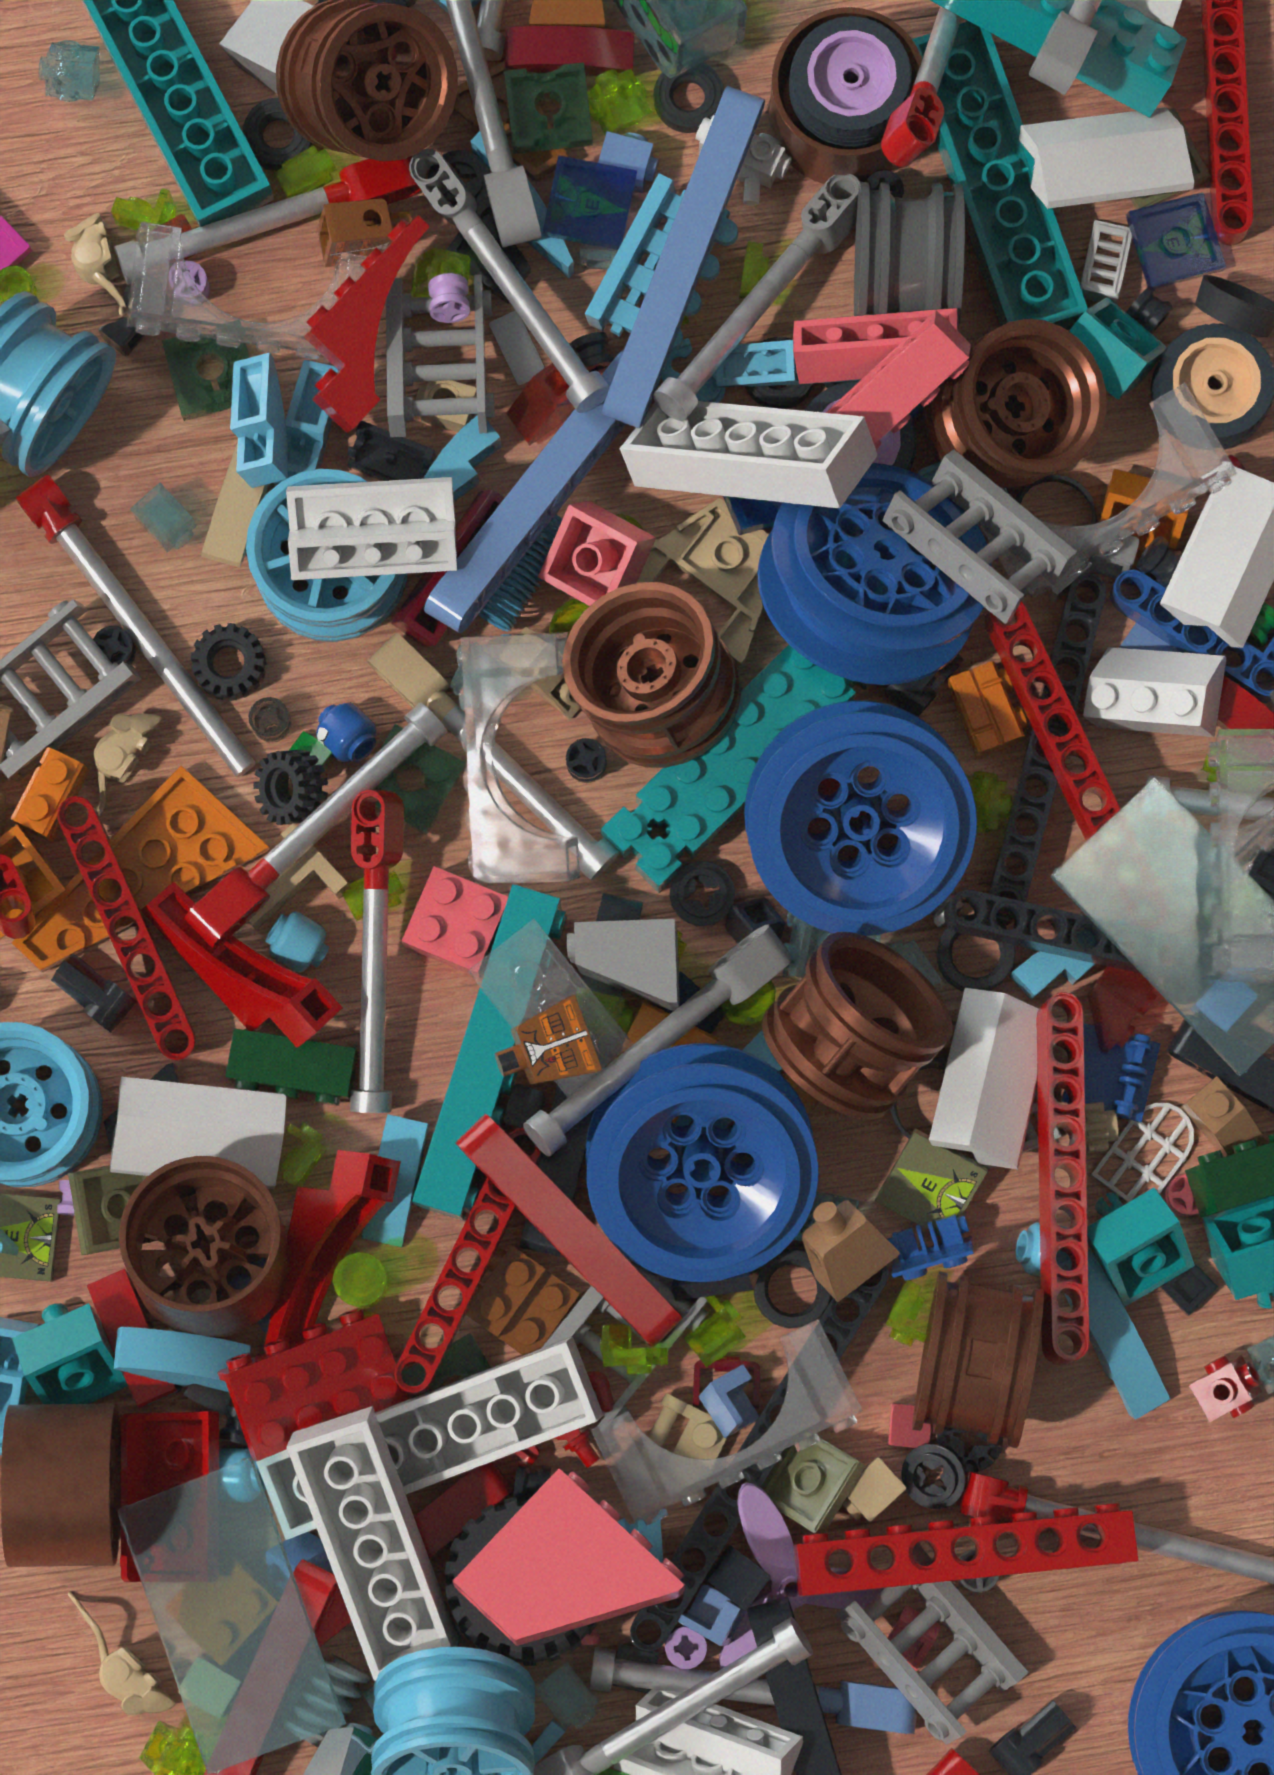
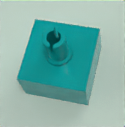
M1108 297L1087 309L1069 331L1080 339L1091 352L1102 373L1106 391L1117 400L1140 385L1167 348V346Z
M1155 1187L1125 1205L1122 1204L1116 1193H1107L1106 1197L1111 1202L1110 1207L1103 1197L1099 1198L1095 1204V1210L1102 1218L1087 1226L1088 1245L1111 1282L1124 1308L1195 1266L1179 1220Z
M1274 1196L1203 1217L1211 1258L1235 1300L1256 1294L1258 1306L1266 1309L1272 1308L1270 1296L1274 1298Z
M61 1303L49 1305L42 1311L44 1324L12 1338L24 1376L43 1404H89L128 1386L122 1371L114 1369V1352L99 1318L89 1303L71 1312H68L66 1306Z

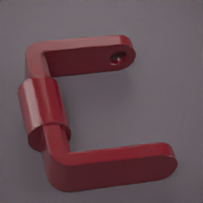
M715 1355V1360L697 1361L694 1365L693 1407H699L700 1368H712L714 1372H730L744 1365L746 1369L754 1370L753 1407L759 1409V1364L754 1361H740V1356Z

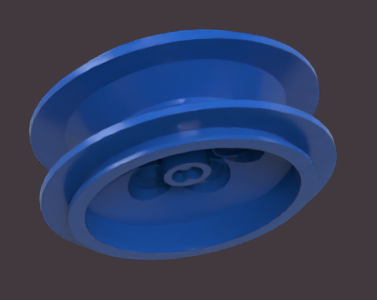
M872 463L841 508L782 502L776 515L773 529L768 535L760 554L757 572L758 587L763 606L772 624L785 641L800 655L818 667L849 680L868 684L894 685L920 680L934 674L949 664L961 651L970 635L973 623L979 617L984 606L882 521L895 493L900 490L915 502L934 487L931 483L932 481L900 467ZM947 497L927 513L945 528L965 511ZM978 524L958 538L975 554L987 545Z
M860 700L837 702L814 709L798 717L772 739L759 757L752 771L745 797V829L752 858L763 883L772 896L795 917L811 926L831 933L853 932L864 936L880 935L894 932L921 920L943 903L955 889L969 864L974 848L977 825L976 806L969 781L954 752L943 737L924 720L904 709L886 703ZM873 766L879 770V774L873 782L863 783L857 779L859 771L864 767ZM827 778H834L839 781V787L833 794L825 795L818 791V785L821 781ZM895 794H903L908 797L906 806L900 810H891L887 807L888 800ZM860 811H865V812H867V816H865V815H860V816H859ZM859 816L858 821L850 820L851 817ZM822 817L829 821L828 828L822 833L815 834L808 830L809 823L815 818ZM892 833L898 836L897 843L890 849H881L877 846V841L883 834ZM854 845L859 849L854 859L843 861L837 857L839 850L843 846Z
M694 1043L670 1047L649 1055L640 1062L638 1072L627 1083L596 1107L588 1128L586 1140L587 1188L596 1219L606 1236L626 1257L639 1266L661 1276L681 1281L712 1282L753 1271L775 1258L793 1241L805 1224L812 1209L818 1185V1160L813 1131L805 1106L795 1089L775 1068L760 1058L740 1049L725 1045ZM679 1115H688L693 1119L690 1124L683 1127L672 1123V1120ZM722 1117H728L734 1121V1124L729 1128L720 1129L714 1125V1122ZM655 1148H664L669 1151V1154L661 1159L649 1156V1152ZM743 1152L752 1156L750 1161L743 1164L735 1163L731 1160L734 1155ZM673 1183H682L687 1186V1189L679 1194L669 1192L667 1187ZM716 1185H723L729 1189L721 1196H713L708 1192L709 1189Z
M1239 1610L1207 1615L1181 1627L1156 1648L1137 1678L1128 1711L1127 1731L1129 1748L1138 1775H1248L1250 1767L1258 1762L1264 1763L1267 1766L1268 1775H1274V1615ZM1246 1676L1252 1681L1253 1692L1249 1698L1238 1700L1234 1696L1233 1685L1238 1678ZM1208 1704H1216L1221 1712L1218 1724L1213 1727H1205L1200 1719L1202 1709ZM1249 1720H1254L1256 1725L1252 1728L1255 1736L1249 1741H1244L1242 1736L1246 1733L1243 1725ZM1216 1747H1224L1228 1753V1762L1220 1770H1213L1208 1764V1755Z

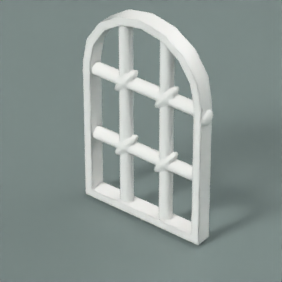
M1158 1102L1145 1106L1144 1112L1155 1107H1162V1110L1151 1124L1148 1123L1147 1126L1142 1122L1128 1120V1125L1118 1137V1141L1114 1142L1091 1176L1126 1202L1132 1201L1145 1181L1149 1182V1180H1152L1159 1186L1157 1192L1160 1194L1180 1165L1187 1160V1156L1194 1143L1193 1126L1190 1118L1182 1109L1170 1103ZM1171 1109L1177 1112L1183 1120L1172 1135L1164 1139L1154 1130ZM1134 1124L1145 1133L1132 1151H1127L1126 1154L1117 1146ZM1187 1125L1189 1142L1183 1153L1172 1144ZM1153 1138L1163 1147L1150 1165L1146 1164L1144 1167L1134 1158L1146 1141H1151ZM1171 1151L1180 1159L1163 1181L1152 1172L1166 1153L1169 1154ZM1114 1152L1124 1162L1108 1182L1097 1173ZM1133 1166L1142 1173V1176L1128 1195H1125L1114 1185L1127 1167L1130 1169Z

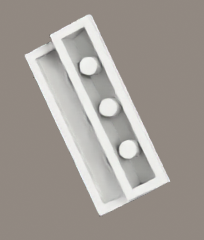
M1167 107L1156 108L1150 118L1138 111L1021 125L1019 140L1035 159L1031 189L1047 209L1192 190L1194 187V178L1184 128Z
M1224 464L1160 604L1182 624L1208 626L1231 647L1243 648L1274 581V482L1230 464Z
M452 477L289 486L286 489L290 529L288 548L291 580L457 571Z
M972 988L964 989L929 1137L932 1146L971 1151L978 1164L1018 1170L1037 1089L1036 1017L1038 1008L1006 993Z
M121 1077L117 1121L112 1138L110 1172L149 1176L155 1170L175 1160L193 1156H213L238 1163L255 1174L267 1189H275L284 1135L286 1096L277 1093Z
M651 1689L636 1704V1721L681 1693ZM713 1704L614 1764V1769L629 1775H791L803 1744V1736Z

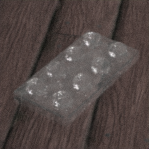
M535 919L529 921L468 970V973L512 1028L560 1000L575 995L602 1070L633 1045L632 1041ZM600 1071L554 1081L569 1098Z

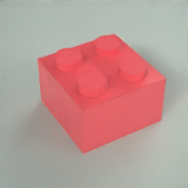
M591 501L570 504L538 578L591 606L607 593L619 587L637 583L656 537Z
M433 866L401 942L407 949L480 978L492 950L508 896Z

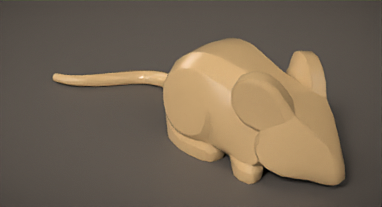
M96 213L80 222L76 227L67 230L64 233L66 241H74L71 258L79 277L87 283L100 284L117 301L120 307L119 315L123 316L128 313L125 301L110 282V280L120 276L116 257L114 254H111L114 251L112 240H108L105 237L107 232L100 213Z
M147 713L135 715L117 714L111 719L110 726L113 730L101 738L94 749V762L98 770L100 801L97 807L99 817L102 815L107 803L106 777L121 783L126 782L139 764L137 757L140 754L145 755L151 748L152 744L148 741V737L153 734L161 723L162 718L160 716Z
M69 1592V1598L76 1605L96 1636L101 1660L100 1682L110 1695L122 1701V1710L127 1715L134 1716L144 1712L161 1713L174 1707V1700L164 1691L156 1688L161 1683V1680L152 1672L146 1673L144 1671L145 1664L127 1647H122L115 1652L108 1653L106 1640L100 1627L80 1601Z

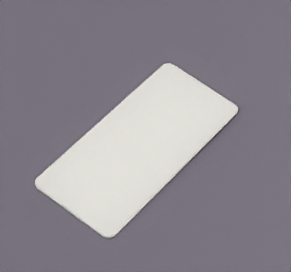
M516 311L489 323L518 385L546 374L542 360L521 317Z

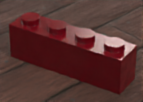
M494 489L480 491L456 525L457 558L504 500V497ZM447 571L425 572L391 621L392 625L421 646H435L448 628L447 625L424 611L430 593Z

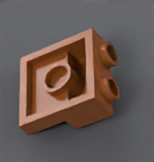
M511 1246L507 1252L500 1248L488 1267L492 1274L483 1286L480 1284L466 1315L522 1355H526L544 1346L580 1293L514 1246Z

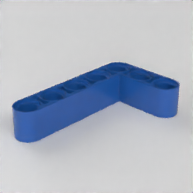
M1137 570L1124 571L1116 578L1110 591V601L1119 612L1181 653L1222 655V652L1225 651L1236 652L1240 656L1241 666L1231 668L1225 665L1224 676L1240 685L1261 703H1268L1274 700V689L1270 691L1263 690L1256 682V675L1260 673H1266L1274 679V637L1264 652H1261L1248 642H1245L1243 648L1231 647L1208 626L1184 625L1176 617L1171 622L1163 623L1155 617L1154 608L1162 606L1160 602L1166 591L1165 587ZM1126 583L1135 585L1139 589L1140 597L1136 600L1126 599L1120 592V586ZM1192 628L1203 630L1207 636V643L1204 645L1192 643L1188 637V630Z

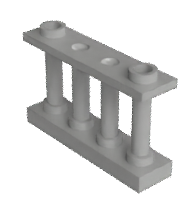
M474 275V295L466 296L469 301L470 311H475V329L412 331L411 327L405 328V318H412V314L430 313V303L433 299L431 297L411 298V294H403L402 278H395L386 298L387 417L390 437H406V421H413L414 416L477 414L479 434L487 433V417H495L494 393H486L484 315H492L491 290L483 291L482 275ZM476 345V363L412 366V362H405V352H412L413 348ZM476 379L477 397L413 400V396H406V386H413V382Z
M954 449L943 457L931 482L934 485L933 488L915 502L899 490L895 493L882 520L1005 624L1011 621L1024 597L1020 590L1040 574L1051 584L1055 585L1065 576L1077 553L1076 550ZM949 497L965 512L944 528L927 512ZM977 523H980L996 538L975 554L958 538ZM1010 548L1027 564L1006 580L989 564Z
M74 599L70 602L65 600L56 605L48 613L49 620L0 660V683L3 682L36 723L37 727L35 730L38 732L25 743L24 741L19 742L9 729L5 748L6 753L4 755L7 759L0 764V769L8 779L15 781L23 779L41 764L40 760L47 746L55 750L59 749L143 679L132 665L122 662L120 665L111 663L77 620L88 609L84 604ZM64 630L99 673L98 679L100 681L88 691L80 689L46 646ZM33 656L68 699L66 704L69 707L57 717L49 715L15 672Z
M621 1251L620 1253L683 1318L668 1338L664 1337L653 1348L656 1350V1353L642 1370L638 1369L590 1330L592 1325L586 1320L597 1308L602 1313L605 1310L644 1340L592 1285L542 1347L544 1348L573 1337L576 1345L580 1342L630 1383L629 1387L613 1405V1410L610 1412L602 1411L605 1417L597 1427L603 1432L608 1426L614 1430L618 1428L631 1411L625 1404L683 1331L688 1328L694 1332L708 1314L703 1309V1306L708 1301L704 1297H699L694 1305L690 1304L686 1299L675 1301L671 1287L656 1278V1275L651 1271L639 1266L626 1257Z
M916 1543L913 1548V1558L918 1564L927 1566L931 1563L932 1559ZM951 1581L888 1587L882 1590L863 1609L854 1600L836 1614L841 1621V1627L845 1634L853 1641L861 1644L924 1718L925 1726L930 1734L936 1739L942 1740L946 1745L962 1737L967 1732L958 1719L993 1685L1004 1691L1017 1684L1029 1673ZM910 1588L915 1589L926 1602V1609L896 1637L889 1641L874 1621ZM937 1621L943 1622L953 1634L954 1641L918 1674L901 1654ZM965 1653L970 1654L981 1666L982 1673L952 1702L945 1706L930 1689V1686Z

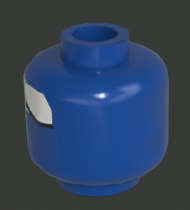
M351 702L339 705L333 704L325 708L318 718L319 725L316 731L317 739L332 752V756L342 763L360 762L375 748L376 725L358 706Z

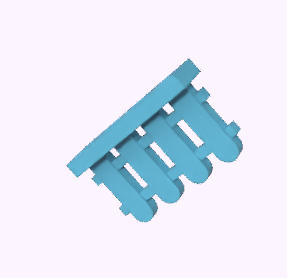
M658 173L585 312L589 326L603 332L607 323L613 324L610 329L612 333L621 336L623 330L631 333L640 310L636 305L641 296L646 295L686 191L683 190L681 196L677 195L672 179ZM725 209L710 251L715 242L723 246H729L735 243L738 238L737 225L728 219L730 211ZM662 218H665L668 221L661 231L657 228ZM644 253H647L649 257L644 266H642L639 262ZM708 254L699 277L705 281L715 279L720 272L719 261L712 254ZM627 287L631 291L624 301L620 298ZM695 290L687 308L686 316L695 315L701 309V298ZM679 329L671 351L677 350L683 343L681 329Z

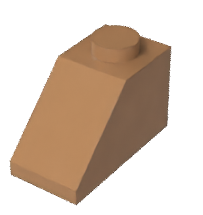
M1218 1077L1208 1082L1180 1107L1216 1149L1221 1150L1224 1157L1235 1154L1233 1150L1235 1145L1254 1139L1257 1140L1258 1146H1262L1267 1142L1246 1108Z

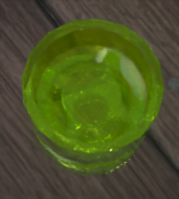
M357 1252L347 1255L339 1261L334 1270L333 1285L335 1292L341 1300L355 1308L367 1309L374 1307L382 1302L389 1292L391 1280L388 1269L379 1259L368 1253Z

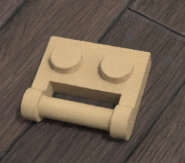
M665 1393L660 1403L664 1407L638 1458L633 1457L628 1468L695 1502L727 1438H724L709 1414ZM678 1414H681L690 1420L664 1471L652 1465Z

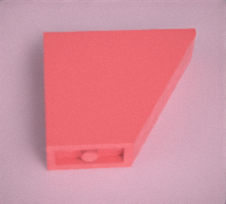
M558 1468L453 1580L454 1587L516 1646L679 1598L685 1591V1584L680 1581L684 1574L667 1558L662 1562L655 1558L649 1552L653 1547L652 1544L636 1529H633L631 1533L626 1531L618 1523L621 1519L619 1513L604 1500L597 1504L587 1494L590 1487L573 1471L567 1476Z

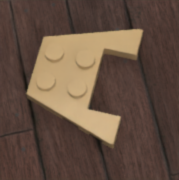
M718 498L679 524L676 529L658 541L655 540L637 583L654 582L668 563L672 562L736 611L720 630L718 636L726 645L734 661L741 666L746 659L763 609L757 572L760 554L769 534L721 498Z

